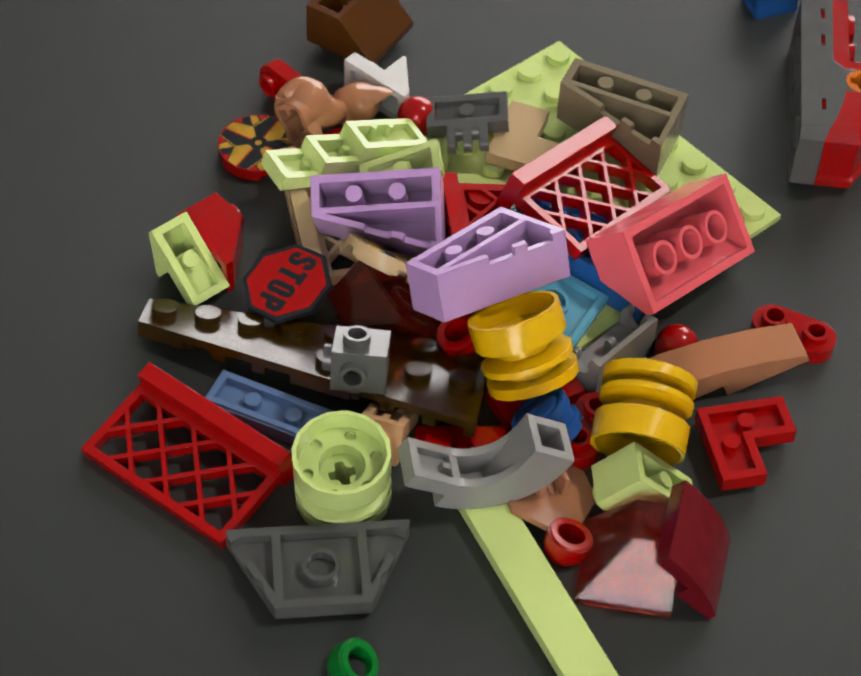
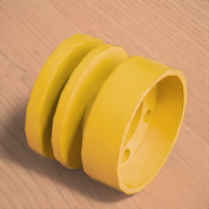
M537 290L526 292L480 309L468 319V329L475 351L480 356L486 357L482 362L481 369L483 375L487 377L489 394L496 400L517 401L544 395L567 384L580 371L577 355L573 353L572 339L562 334L566 329V319L559 296L552 291Z
M621 358L605 364L602 376L603 385L600 386L598 398L603 405L595 411L590 444L594 449L606 456H610L635 441L671 466L684 462L690 426L685 420L692 417L694 410L693 400H695L698 381L695 377L675 365L647 358Z

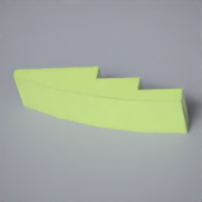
M409 118L345 121L340 134L306 135L301 148L266 150L261 160V165L280 191L310 187V176L358 173L360 172L359 164L427 142L428 140Z

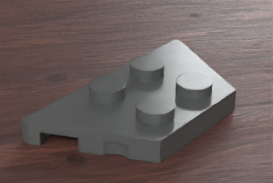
M409 519L233 529L226 530L227 548L275 619L373 613L408 540L410 521Z

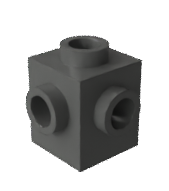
M336 325L333 343L324 344L322 370L330 371V390L346 391L353 394L372 393L385 395L389 370L391 331L369 329L360 325L349 327Z

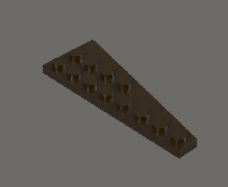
M166 298L158 300L149 299L138 320V336L182 350L184 348L192 350L197 346L206 349L208 354L212 355V359L226 362L232 357L252 363V371L260 374H265L268 368L290 375V383L348 401L350 399L359 401L364 397L373 400L375 405L380 407L381 411L394 414L397 409L422 415L423 424L433 427L436 426L438 420L462 427V436L475 437L487 384V377L483 375L481 369L482 362L486 357L480 356L476 351L467 354L457 353L455 358L451 357L442 350L438 342L427 337L409 338L391 334L389 370L385 395L372 393L353 394L346 391L330 390V371L322 370L324 344L333 343L336 325H344L309 323L299 318L275 324L250 311L236 312L219 309L213 305H189L177 303L172 299Z

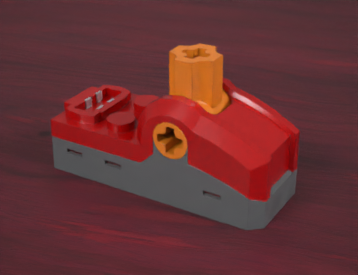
M800 0L788 51L787 182L849 189L861 175V63L854 62L855 44L853 43L855 19L854 16L848 15V1Z

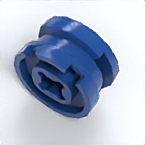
M560 387L544 395L527 399L517 409L511 421V426L514 428L526 414H531L565 423L571 442L583 426L579 419L582 420L584 417L575 405L570 404V399Z

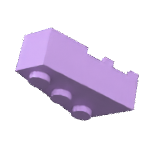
M440 167L310 176L311 217L319 233L341 239H346L349 232L354 233L396 253L412 257L420 255L446 239L444 183Z
M503 207L497 208L405 263L413 310L442 322L453 320L570 276L565 229Z

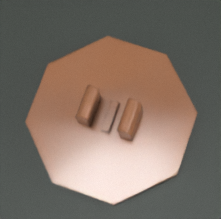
M571 465L546 487L519 500H509L507 505L511 514L547 531L550 523L557 518H571L583 524L596 501L584 471Z

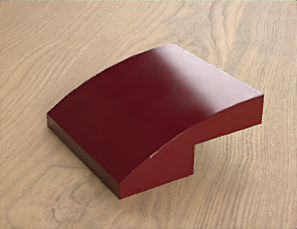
M684 480L672 486L655 564L678 580L675 595L707 619H711L716 616L731 539L727 527L717 510L693 485Z

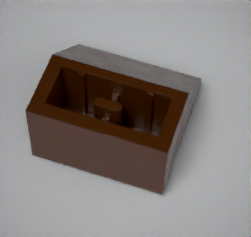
M311 0L306 5L307 41L344 58L356 52L377 64L413 27L412 19L398 0Z

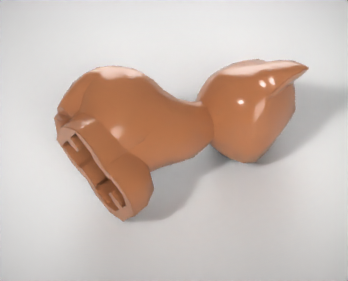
M300 76L287 82L277 92L274 110L278 120L285 129L286 137L291 146H296L297 149L301 148L306 135H323V129L333 127L338 123L343 127L345 121L374 120L382 106V101L394 94V92L387 87L357 81L339 88L332 96L322 82L314 78Z

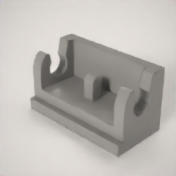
M629 304L621 311L619 323L583 352L580 346L573 349V353L577 355L580 369L575 377L588 393L600 391V386L603 385L604 366L608 362L621 358H644L652 351L658 322L656 317L645 315L640 325H638L633 318V312H635L634 305Z

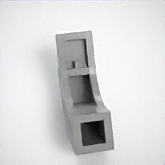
M526 414L504 437L476 448H450L409 437L398 447L404 485L431 492L436 507L449 509L486 508L506 504L509 500H519L552 483L575 462L566 424L531 414Z

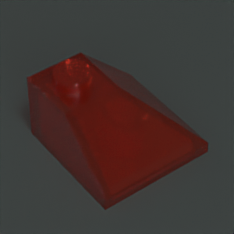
M358 260L327 295L337 310L335 312L336 318L344 326L360 325L369 329L390 330L391 334L409 338L427 337L437 341V330L442 321L413 310L410 287L405 282L408 276L404 277L398 274L397 277L394 275L391 277Z
M636 499L585 520L584 525L592 534L593 545L586 557L579 563L575 604L664 617L671 616L676 579L655 564L668 504Z

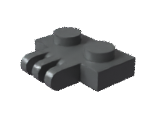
M507 91L427 98L432 103V111L427 116L428 138L447 137L448 154H457V141H463L464 153L473 152V140H479L481 152L489 151V133L509 132Z

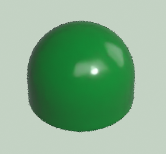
M351 638L336 645L328 656L327 671L329 676H359L350 668L349 655L357 656L364 662L366 671L363 676H377L379 663L377 655L372 646L363 639Z

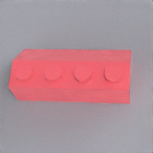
M726 173L688 182L585 240L600 281L646 315L657 313L755 252Z

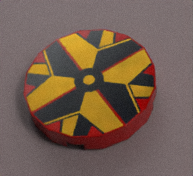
M249 115L236 119L223 129L218 138V152L225 170L235 177L249 181H262V177L269 176L261 165V160L266 150L292 147L286 137L285 129L278 118L268 115Z

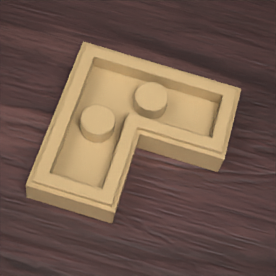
M511 100L508 106L509 132L494 134L489 145V151L485 153V163L516 171L559 145L560 143L540 138L548 123L549 110Z

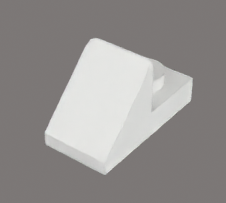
M356 52L344 60V86L352 82L361 81L392 90L394 94L382 101L379 111L392 119H397L401 103L409 98L406 56H402L385 70Z

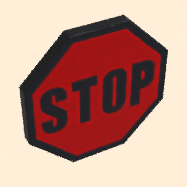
M300 244L262 253L243 277L248 310L275 324L313 314L333 288L325 255Z

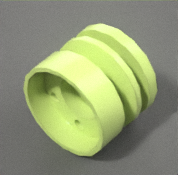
M348 410L326 412L309 420L297 432L291 448L296 507L304 521L309 525L380 521L386 515L392 499L390 440L381 425L364 414Z

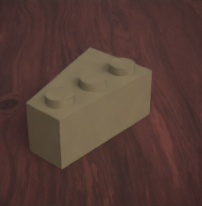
M575 58L560 83L556 118L580 132L604 116H607L618 126L612 137L658 177L683 130L689 94Z

